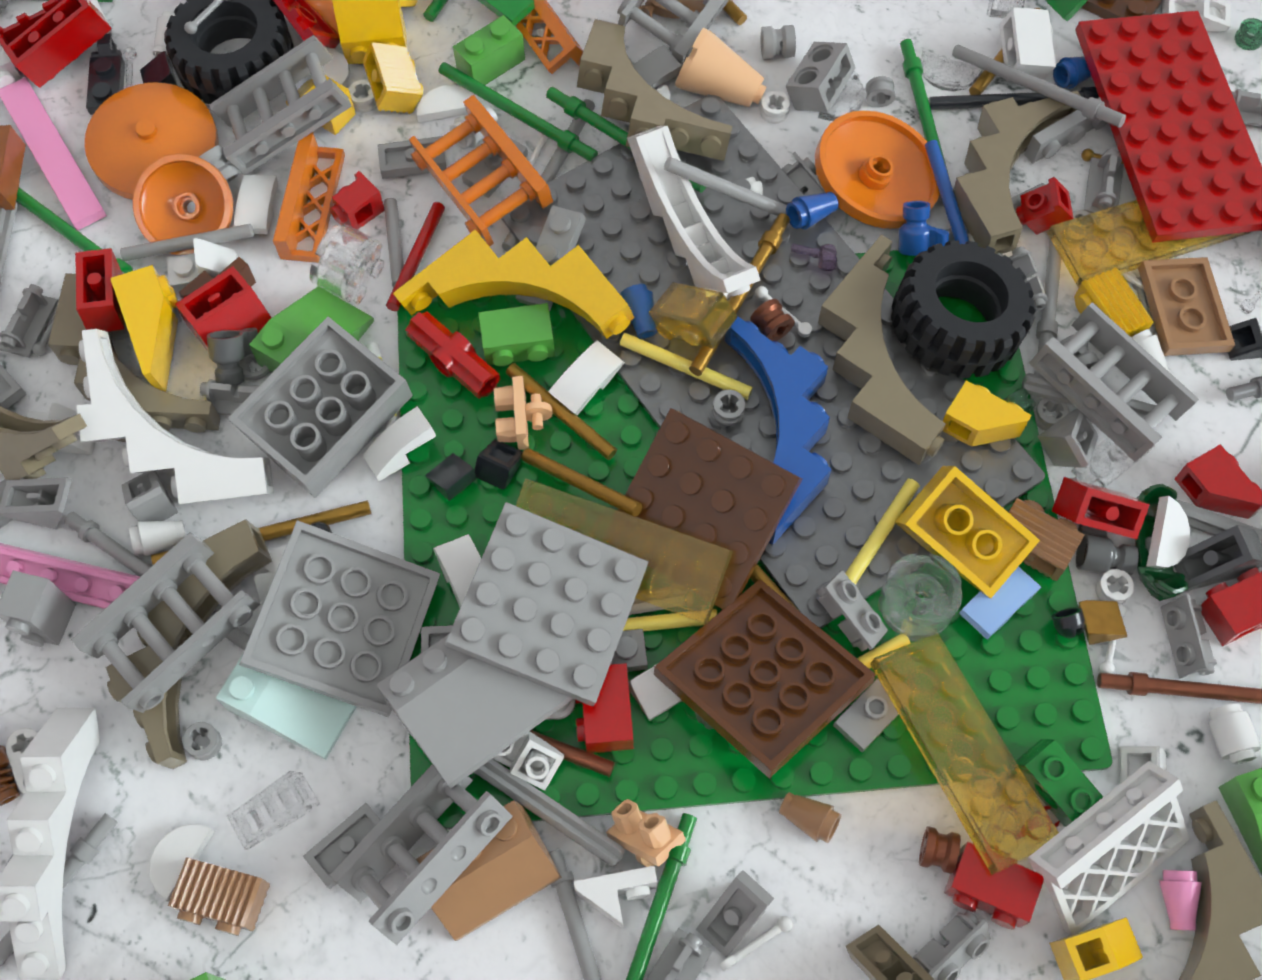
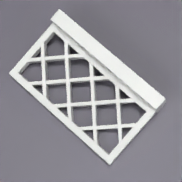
M1148 761L1028 857L1032 868L1043 876L1063 929L1069 935L1077 934L1190 841L1176 797L1183 791L1179 778ZM1159 811L1158 816H1152ZM1148 824L1154 825L1148 841L1142 842ZM1167 827H1172L1174 834L1161 843ZM1130 834L1128 840H1123L1125 837H1127V836ZM1118 849H1124L1118 866H1112ZM1138 850L1144 851L1140 861L1132 867ZM1100 858V861H1099L1098 864H1093L1094 862H1096V861ZM1087 874H1094L1089 889L1082 890ZM1108 875H1114L1111 885L1102 891ZM1070 883L1068 889H1062ZM1078 899L1084 900L1081 910L1072 916Z

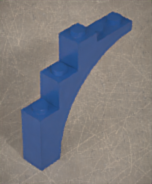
M735 314L726 324L725 342L745 359L759 378L770 401L776 426V453L773 463L803 478L769 541L773 545L826 487L832 469L828 466L827 461L819 454L809 452L826 434L830 416L827 415L821 405L809 401L825 383L828 366L818 354L808 352L801 346L790 355L781 343L771 341L760 332L754 323L744 321Z

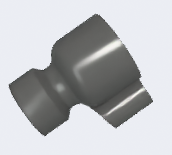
M245 328L239 331L221 330L207 334L209 358L217 364V368L214 371L216 383L233 386L244 382L243 368L239 366V362L244 357L253 354L249 344L257 336V328Z
M1079 524L1078 531L1085 534L1076 551V567L1078 570L1100 574L1107 572L1110 568L1125 571L1129 575L1135 572L1139 558L1136 546L1122 544L1116 547L1113 541L1107 537V531Z

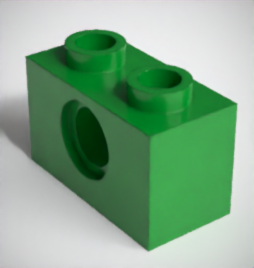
M1039 740L1012 764L1045 805L1051 807L1050 811L1064 827H1067L1103 798L1102 794L1056 740Z

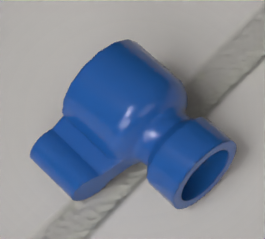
M909 201L903 204V218L906 220V223L899 229L898 251L901 254L917 256L920 252L927 251L928 247L939 243L944 246L949 241L948 231L927 224L926 220L930 217V203L925 201Z

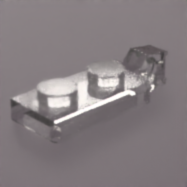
M1107 437L1094 448L1088 466L1083 468L1074 467L1071 472L1076 476L1073 478L1075 480L1106 488L1136 462ZM1152 448L1149 449L1141 458L1148 454L1152 450Z

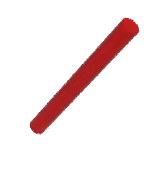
M440 202L432 204L389 296L386 307L391 311H398L401 303L393 293L414 277L442 217L445 206Z

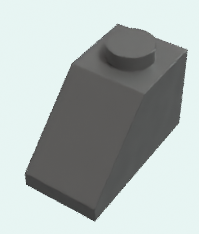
M1236 525L1188 548L1186 555L1174 567L1176 572L1185 575V581L1188 583L1189 588L1187 591L1232 580L1253 568L1262 567V544L1255 529Z

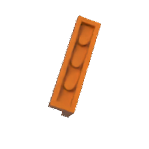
M534 0L535 8L516 25L518 30L523 34V37L551 74L570 58L580 66L583 49L547 0ZM534 23L546 24L543 37H532ZM549 45H561L564 50L550 61L547 58Z
M313 132L297 143L273 238L278 255L283 260L320 263L331 216L329 208L334 204L332 196L336 194L345 158L344 149L318 147ZM319 158L334 159L333 165L322 172L317 167ZM323 182L328 187L327 192L314 198L310 193L311 189ZM317 209L321 214L320 219L308 226L304 221V216ZM308 236L314 241L312 251L296 250L297 244Z

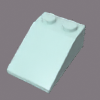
M239 660L216 699L228 711L326 760L357 706L240 666Z

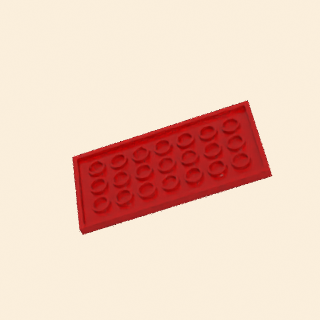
M1199 11L1079 21L1075 32L1098 95L1106 107L1126 115V120L1122 127L1119 128L1110 123L1109 125L1152 243L1262 231V165Z

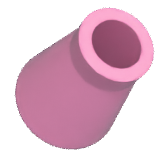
M1163 870V881L1159 880L1170 920V929L1195 931L1202 882H1198L1197 871Z

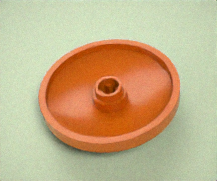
M156 82L137 84L109 97L95 111L85 133L86 157L97 178L112 192L133 200L134 190L140 176L153 162L174 154H188L199 157L209 149L219 145L217 127L207 106L196 95L182 87Z
M853 111L846 113L829 124L817 144L815 168L826 193L833 192L837 197L838 207L860 222L879 228L898 229L906 223V220L903 218V204L905 202L925 201L930 203L931 210L940 196L925 149L927 141L910 125L891 115L876 111Z

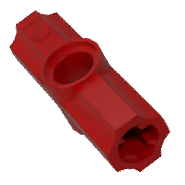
M428 311L424 313L418 312L410 319V323L405 329L407 336L429 355L432 363L443 375L448 378L452 376L456 378L478 399L487 397L494 391V388L500 381L499 373L476 354L472 344L461 333L457 331L454 333L450 332Z

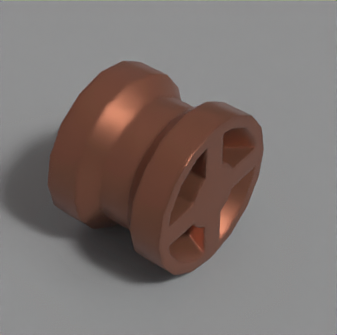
M777 299L764 302L750 317V321L763 331L762 334L771 341H778L783 338L795 323L790 314L783 313V306Z
M927 826L921 843L919 866L928 868L935 865L941 867L943 872L952 874L959 856L960 834L951 832L945 835L939 833L936 828Z

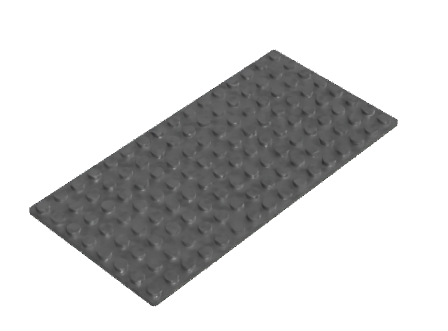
M709 94L684 108L707 119L733 127L724 161L676 150L680 161L749 190L751 185L746 179L754 177L756 181H762L764 196L785 205L791 203L795 197L805 196L719 96ZM622 144L612 147L594 157L591 162L587 161L547 183L554 202L544 209L541 208L535 199L531 202L527 200L501 218L518 242L527 237L533 246L536 247L552 205L583 213L586 221L576 246L579 245L619 294L625 288L636 284H645L648 290L653 292L655 322L658 332L654 336L642 340L691 361L695 359L730 299L712 303L711 300L698 297L686 258L675 256L663 217L653 216L632 151ZM708 187L702 193L693 189L707 216L723 240L739 257L750 264L759 249L758 242L765 231L770 230L777 216ZM825 218L806 230L801 228L795 229L790 223L788 224L781 236L782 243L777 252L770 255L759 274L760 281L754 283L736 314L744 321H750L752 313L761 304L766 302L764 299L759 300L756 298L755 290L759 286L766 287L768 294L773 299H777L787 311L800 322H808L812 326L811 334L808 337L799 336L798 328L793 326L777 342L781 343L790 355L799 346L808 352H814L828 366L825 383L809 399L810 402L813 401L821 405L827 415L830 416L826 434L809 451L810 453H817L822 456L832 469L828 484L773 545L768 543L759 560L786 597L820 629L836 618L833 619L817 600L819 595L815 590L826 581L829 583L839 571L843 570L846 573L908 478L915 480L920 485L911 499V503L942 466H956L1002 508L1039 485L1045 478L1043 470L1015 438L971 447L942 431L940 437L945 439L939 451L933 458L927 455L921 464L918 465L847 418L851 403L861 391V388L832 370L836 353L846 341L818 324L822 304L860 259ZM885 289L881 305V323L888 355L896 372L909 391L925 408L943 421L947 410L964 385L965 380L957 378V374L950 373L949 376L939 374L938 369L932 366L928 369L921 365V359L917 356L911 357L905 350V342L900 343L895 334L897 328H894L891 320L893 297ZM570 310L594 342L598 340L625 362L617 373L659 429L670 408H673L774 462L776 426L770 401L759 378L745 359L725 342V335L706 367L753 387L749 399H744L745 412L743 419L734 426L721 425L713 417V401L715 396L723 391L722 389L620 346V340L624 333L637 337L631 322L623 332L617 335L613 334L606 339L596 327L582 316ZM723 403L722 411L728 413V410H730L731 413H734L735 405L730 403L727 406V403ZM895 524L856 586L864 599H866L933 554Z

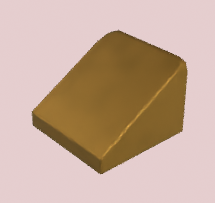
M1085 600L1079 602V607L1082 608L1085 618L1084 630L1089 645L1127 637L1117 601Z

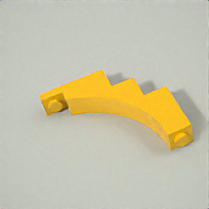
M476 229L393 293L411 316L417 311L427 308L438 295L448 308L465 301L495 295L537 297L557 303L582 316L596 327L606 339L613 334L617 335L623 332L629 326L630 321L634 319L627 302L579 245L551 266L527 237L498 258Z

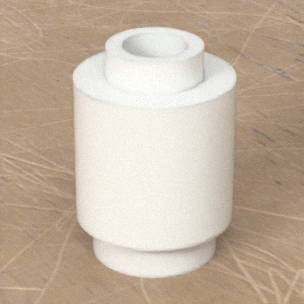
M1239 703L1228 704L1211 710L1209 712L1211 721L1208 724L1221 758L1223 760L1231 759L1233 765L1243 764L1256 759L1255 752L1261 749V745L1248 712L1243 711Z

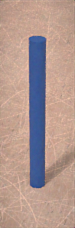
M937 140L928 141L925 144V149L955 241L959 240L960 244H965L969 241V237Z

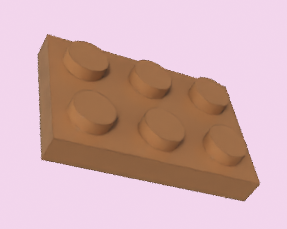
M1208 257L1143 260L1138 270L1164 356L1230 352L1235 346V342Z

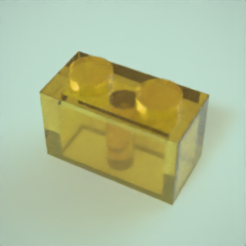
M672 282L649 311L650 316L657 324L656 330L664 338L669 340L674 338L686 341L693 346L702 345L713 349L737 319L736 313L722 292Z

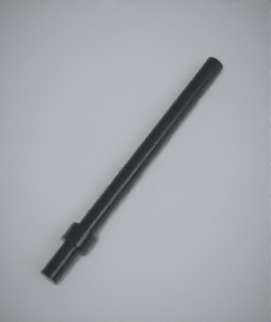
M1082 87L1078 91L1084 98H1099L1096 87ZM1032 92L929 97L928 101L931 110L982 108L983 105L1013 97L1018 106H1021L1028 102H1035L1049 97Z

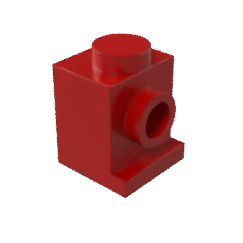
M360 171L354 174L356 179L354 182L342 187L337 194L332 196L334 206L329 208L334 219L340 225L345 223L353 232L385 211L380 191Z
M1055 177L1048 179V184L1020 195L1022 205L1016 207L1017 216L1020 223L1027 225L1035 234L1074 219L1069 191Z

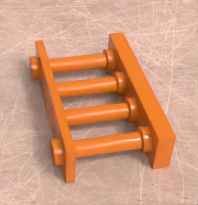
M473 94L463 101L468 113L464 117L466 121L426 148L421 145L415 136L409 138V141L415 152L410 155L421 171L427 168L468 220L464 223L468 231L471 233L476 229L490 247L494 242L487 228L527 200L531 202L535 199L542 209L554 201L548 184ZM472 132L475 134L481 132L485 137L482 139L483 144L442 171L433 160ZM491 154L493 156L498 154L502 158V166L461 194L451 183ZM508 177L511 179L517 177L520 180L519 190L480 217L470 207L469 204Z

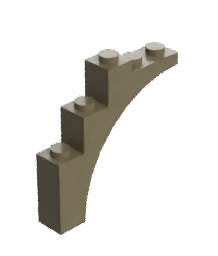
M595 19L580 60L577 87L604 93L601 116L630 123L627 138L657 126H668L676 150L724 161L733 126L702 117L662 96L647 84L634 69L626 53L624 43L626 26ZM627 139L626 146L630 147Z
M1076 90V91H1072V93H1075V94H1077V95H1080L1077 90ZM1013 97L983 105L977 127L982 137L970 141L964 162L969 173L957 177L953 189L963 222L979 247H992L996 249V254L1010 252L1017 247L1023 227L1013 208L1009 189L1010 171L1020 155L1027 150L1033 135L1075 112L1077 109L1051 98L1028 102L1018 106Z
M65 273L48 346L60 362L78 365L74 384L84 398L91 401L90 398H87L83 386L84 377L87 376L86 362L82 361L79 353V341L83 340L82 330H86L76 310V274ZM110 331L108 332L113 357L125 385L141 408L162 428L167 431L171 428L187 429L196 433H202L206 430H219L221 417L212 402L182 398L161 391L138 378L118 359L110 338ZM119 439L117 441L126 442V439Z
M0 406V471L6 481L20 480L22 478L37 479L47 474L43 467L56 461L52 454L77 441L78 439L74 433L87 427L80 413L63 420L43 421L21 416Z
M247 519L203 540L214 552L207 559L206 565L230 592L249 575L272 562L260 530ZM194 574L186 578L177 588V592L204 623L219 605ZM161 601L148 613L147 618L174 650L193 635L165 601ZM137 632L145 648L127 657L146 678L163 661ZM111 664L106 667L110 678L107 682V687L113 699L121 702L133 689ZM182 678L164 693V698L154 708L146 710L144 713L133 710L137 723L145 730L148 739L145 747L150 759L154 763L170 769H175L187 763L179 724V698Z

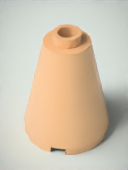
M703 28L692 46L693 49L689 57H686L675 86L681 90L704 96L709 94L719 96L723 101L750 107L752 102L759 104L767 88L762 85L764 77L713 32Z

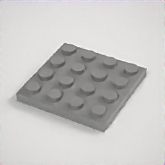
M506 502L445 646L585 704L594 706L649 562Z
M297 520L239 665L389 717L392 709L377 687V684L409 662L440 573Z

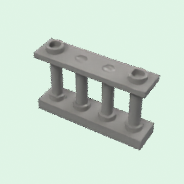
M624 0L617 11L620 15L618 24L626 26L630 19H632L669 45L672 55L683 65L686 57L690 55L693 49L692 46L703 28L709 29L729 0H703V4L706 6L701 12L697 10L693 12L677 0H655L687 23L686 27L689 29L684 36L680 33L678 35L674 34L640 10L639 7L644 0Z
M315 35L209 104L210 109L233 129L236 141L223 148L225 158L244 175H248L352 107L347 95L330 78L326 80L322 66L334 58ZM311 74L315 88L300 98L295 84ZM284 92L289 106L273 115L269 101ZM258 109L262 123L247 133L243 119Z
M1092 302L1071 325L1078 332L1063 345L1055 337H1052L1029 364L1136 462L1162 438L1154 428L1168 414L1177 421L1199 399ZM1088 341L1104 355L1090 369L1073 355ZM1114 365L1130 379L1116 394L1100 380ZM1140 390L1157 403L1143 419L1127 405Z
M191 532L71 639L79 651L97 659L102 655L107 657L133 689L121 702L126 707L141 713L157 706L164 698V693L232 630L247 623L251 619L253 611L260 606L256 599L242 590L233 596L206 565L207 559L214 552L204 541ZM192 574L195 575L222 606L206 623L201 620L177 592L178 586ZM161 601H165L193 634L176 650L172 648L147 618L148 613ZM132 628L137 630L163 661L146 678L118 646L119 640Z
M431 765L329 875L336 884L361 903L367 896L372 900L379 910L369 919V923L396 945L399 944L513 817L489 792L486 791L477 801L466 791L465 788L473 781L469 776L450 789L435 767ZM455 802L466 814L449 832L437 819ZM426 833L437 846L419 863L408 851ZM397 864L407 874L408 878L390 895L382 887L380 881Z

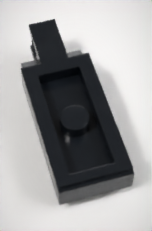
M111 33L105 34L102 39L98 40V51L91 53L86 109L90 115H93L109 97L124 89L125 62L122 58L121 50H117V45L114 43Z

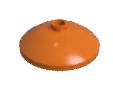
M174 154L158 159L142 173L133 194V212L138 228L149 242H156L229 228L233 215V198L226 179L211 163L193 155ZM190 202L195 204V210L192 213H189L187 210ZM194 248L171 252L170 254L180 256L193 254Z

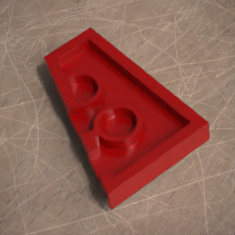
M273 0L303 41L315 35L325 47L336 48L340 43L338 33L306 0Z

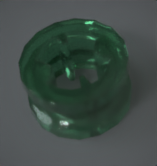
M1256 18L1243 20L1235 33V43L1244 50L1258 49L1262 45V21Z
M1024 388L1015 391L1004 399L1006 402L1019 405L1027 413H1030L1036 406L1034 399L1027 398L1029 393Z

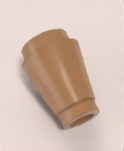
M790 792L785 796L779 809V814L785 816L786 819L816 842L822 840L829 843L841 819V814L834 811L833 805L794 795Z

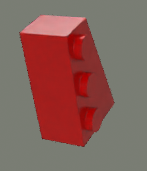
M49 0L42 4L43 10L31 16L23 13L16 17L18 22L4 29L0 26V44L14 66L39 88L53 79L56 74L76 60L112 29L101 12L89 0Z

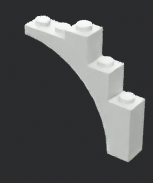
M657 126L628 137L627 139L653 216L663 217L675 256L686 258L698 297L716 303L726 300L731 296L748 292L751 289L750 284L760 281L756 266L745 262L723 240L699 202L690 181L664 170L668 157L680 161L668 126Z
M99 329L82 330L83 340L79 341V353L82 361L86 362L87 376L84 377L83 386L87 398L91 400V404L76 405L77 414L80 413L87 425L84 429L76 432L80 436L81 442L93 443L126 439V445L122 447V457L125 466L129 467L130 473L174 469L175 476L171 477V490L175 498L178 497L179 504L274 493L270 458H237L214 454L190 445L162 428L141 408L125 385L113 357L108 332Z
M56 708L20 756L26 793L6 820L13 856L0 874V921H8L19 979H61L66 970L62 930L63 874L67 841L75 803L89 762L100 743L95 708Z

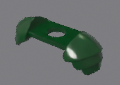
M1164 484L1152 485L1143 490L1136 498L1150 504L1137 540L1135 539V545L1139 552L1137 571L1140 581L1148 592L1159 601L1176 597L1189 589L1188 583L1185 581V575L1174 572L1173 566L1159 569L1146 567L1149 551L1146 548L1145 540L1147 537H1152L1159 497L1170 496L1177 501V492Z

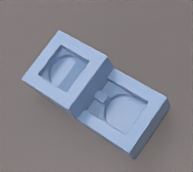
M1018 566L992 598H988L982 592H979L959 614L986 639H989L1018 609L1037 593L1041 586Z

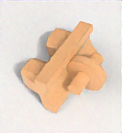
M523 376L512 377L513 386L494 388L496 411L514 410L515 417L497 418L495 420L496 436L498 442H517L518 450H525L529 448L527 421L532 422L534 430H541L543 428V421L551 418L553 413L550 404L541 402L540 394H532L530 396L531 402L526 404Z
M629 799L624 800L612 811L611 815L615 824L606 832L609 838L624 849L635 854L638 863L646 867L655 865L659 867L668 859L669 851L672 848L682 845L686 841L683 831L667 824L665 817L657 813L647 814L639 810L637 803Z

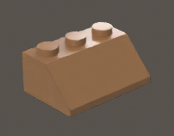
M515 800L503 806L513 817L431 907L455 941L460 940L562 878L525 807ZM433 849L416 858V860L421 863Z

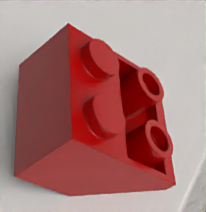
M234 266L175 303L185 324L207 351V334L221 330L239 331L245 328H257L259 333L272 318L254 290Z

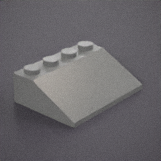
M328 316L227 419L286 474L316 498L413 395L407 381Z
M448 634L379 682L377 687L391 709L451 789L565 706L573 698L445 646Z

